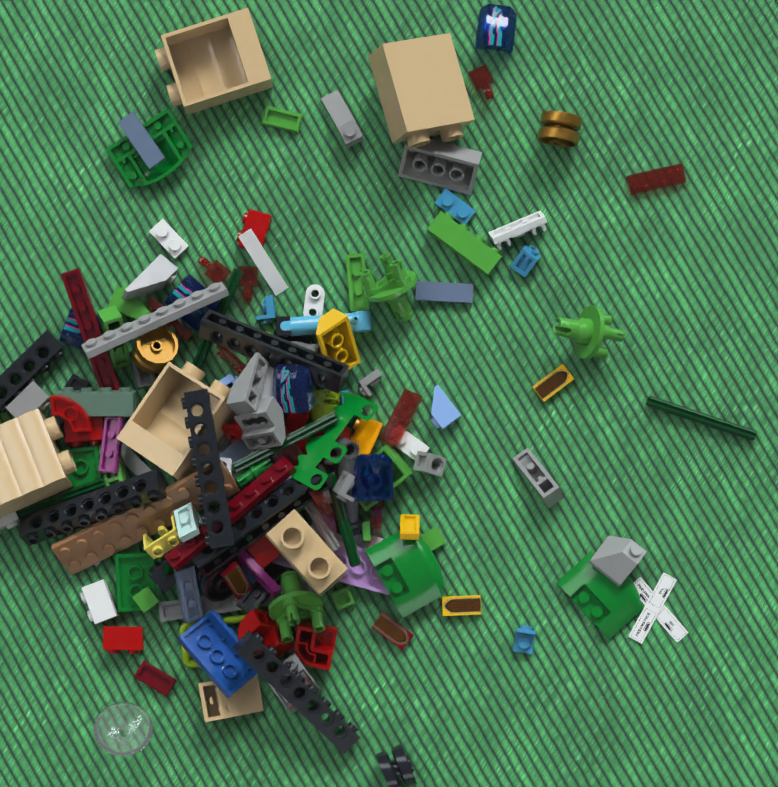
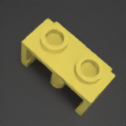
M174 515L171 517L173 525L171 531H168L164 526H159L158 534L161 537L155 541L146 533L143 535L144 550L153 559L162 557L182 542L178 536Z

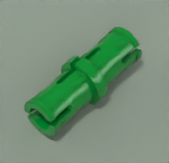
M267 458L255 466L249 467V470L236 477L235 480L241 488H244V486L257 479L270 468L273 463Z

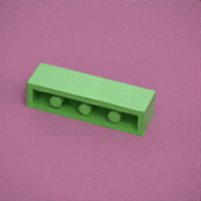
M440 211L427 228V233L488 277L501 260L502 256L499 255L501 252L494 246H487L481 236L471 234L469 232L470 229L463 223L460 225L454 221L455 218L450 213Z

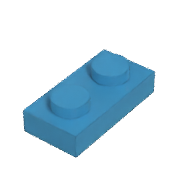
M447 188L434 202L442 211L450 213L459 224L463 223L466 225L476 213L473 208Z

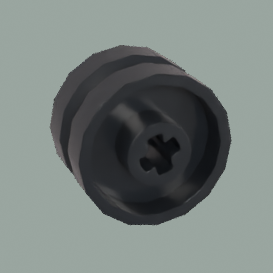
M231 560L207 578L203 576L196 565L194 566L198 588L210 601H223L232 596L231 591L220 575L233 563Z
M401 744L392 747L393 761H391L386 751L376 754L388 787H401L398 779L400 777L406 787L417 784L412 764Z

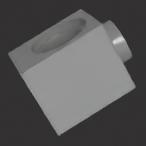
M418 451L413 470L442 477L447 458Z

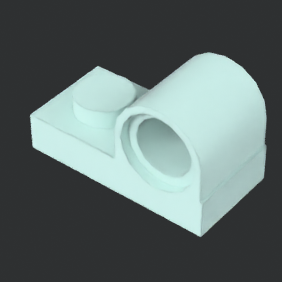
M191 502L174 510L178 536L182 542L200 534L199 527L203 524L202 519Z

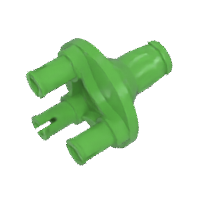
M387 252V256L384 253L379 257L385 269L384 278L375 282L370 269L360 272L359 276L365 286L364 290L370 302L384 301L388 303L396 317L395 319L400 322V318H402V321L405 322L413 317V311L407 299V291L416 284L417 276L413 271H405L402 261H393L391 253Z
M592 305L584 308L577 320L558 317L555 321L560 322V327L552 326L553 334L573 339L575 353L582 359L594 357L605 360L608 355V349L600 347L602 340L610 339L622 342L624 336L619 335H625L624 330L609 327L612 323L611 315L603 314L599 307Z
M286 571L281 574L280 580L283 595L273 600L268 607L270 618L276 621L277 627L280 629L281 641L284 643L292 642L294 637L291 626L310 618L313 631L316 633L323 632L325 625L322 616L324 611L321 596L311 591H302L296 571Z

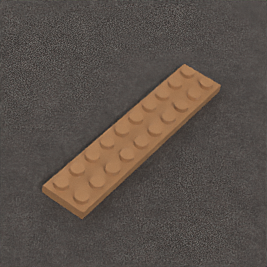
M221 460L226 494L229 497L239 492L240 486ZM209 465L203 468L202 472L205 475L211 474L213 466ZM198 472L167 486V498L138 509L132 508L121 515H114L104 521L96 522L52 544V551L69 573L74 575L142 541L145 533L150 537L158 532L159 526H164L165 528L171 526V517L174 515V510L190 502L198 512L203 510L204 507H200L198 500L201 490L200 487H196L195 476L198 475ZM210 483L206 486L207 494H214L216 492L215 484Z

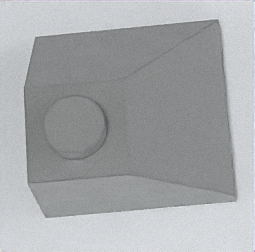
M608 536L588 563L619 587L647 551L632 539Z

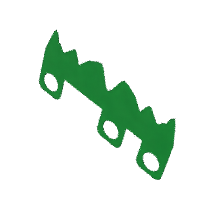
M341 392V395L344 397V404L334 407L338 422L323 429V436H310L307 438L305 446L307 455H298L299 465L294 466L297 471L291 476L314 490H319L327 480L328 475L317 469L316 466L322 458L333 463L341 461L347 452V448L335 442V440L354 415L369 421L378 410L377 404L357 394ZM366 405L372 406L373 412L368 416H363L361 413L362 408ZM334 448H340L342 450L341 456L336 459L330 456L331 451ZM316 474H320L322 476L321 483L312 485L311 478Z

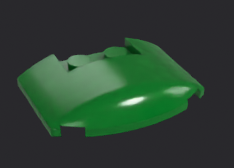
M169 108L143 124L166 158L151 170L127 136L106 148L107 153L130 188H134V186H148L166 178L180 167L190 150H192L193 145Z
M400 531L365 550L403 618L444 595V591H442L443 577L438 561L431 549L420 537L419 540L400 539Z
M589 552L557 584L610 640L643 609V605L641 604L638 590L629 576L618 587L588 563L594 555V552Z

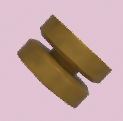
M543 111L540 123L544 127L539 128L537 140L552 146L577 147L580 135L576 131L581 130L583 119L568 112Z
M160 326L137 337L132 348V359L143 372L159 374L168 361L173 362L179 347L178 340L171 330Z

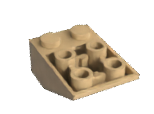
M258 674L228 699L213 681L198 683L205 722L264 711Z

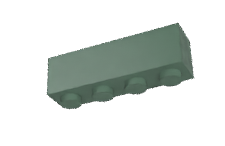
M63 387L62 390L56 393V395L64 396L77 402L83 407L88 416H132L137 408L136 390H131L130 387H121L119 390H112L111 387H102L100 390H92V387H82L81 390H73V387Z

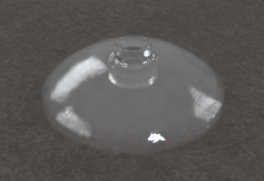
M128 702L115 703L106 707L97 716L94 724L96 742L105 752L114 756H131L140 752L148 745L153 733L152 720L149 714L140 706ZM121 734H126L127 736H126V737H121L120 735H121Z

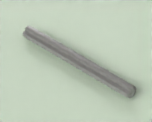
M281 451L272 455L275 462L284 456ZM311 501L304 508L330 549L335 552L341 548V545L314 502Z

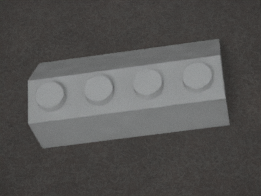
M430 139L431 142L427 145L408 148L406 141L398 173L399 177L468 195L472 194L482 152Z

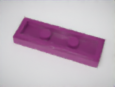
M105 416L98 468L99 473H119L122 442L116 438L124 428V416Z
M245 550L236 556V560L274 599L281 595V587Z

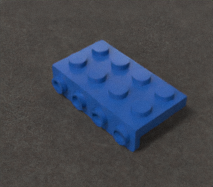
M214 610L209 611L202 619L177 638V641L227 699L258 674L234 650L233 646L239 639L235 635L234 630L228 627L221 615Z

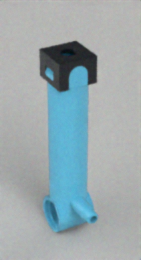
M371 311L344 313L349 318L352 332L372 331ZM323 315L276 317V336L290 338V336L315 335L318 320Z

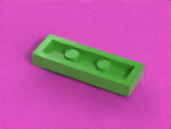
M365 254L345 255L351 312L370 311L369 300L364 290L365 286L359 276L360 272L366 270Z

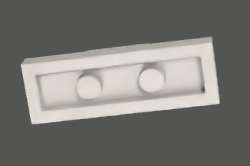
M540 210L492 230L488 234L497 248L501 250V242L506 241L508 246H511L509 239L511 237H521L530 230L534 235H537L536 228L538 226H541L542 230L546 231L544 223H547V220Z

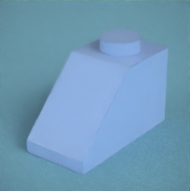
M436 385L431 410L432 419L430 421L437 429L440 427L444 430L460 418L461 414L439 385Z

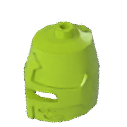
M328 389L310 392L309 405L312 422L331 412H335L334 407L340 404V392L337 394Z

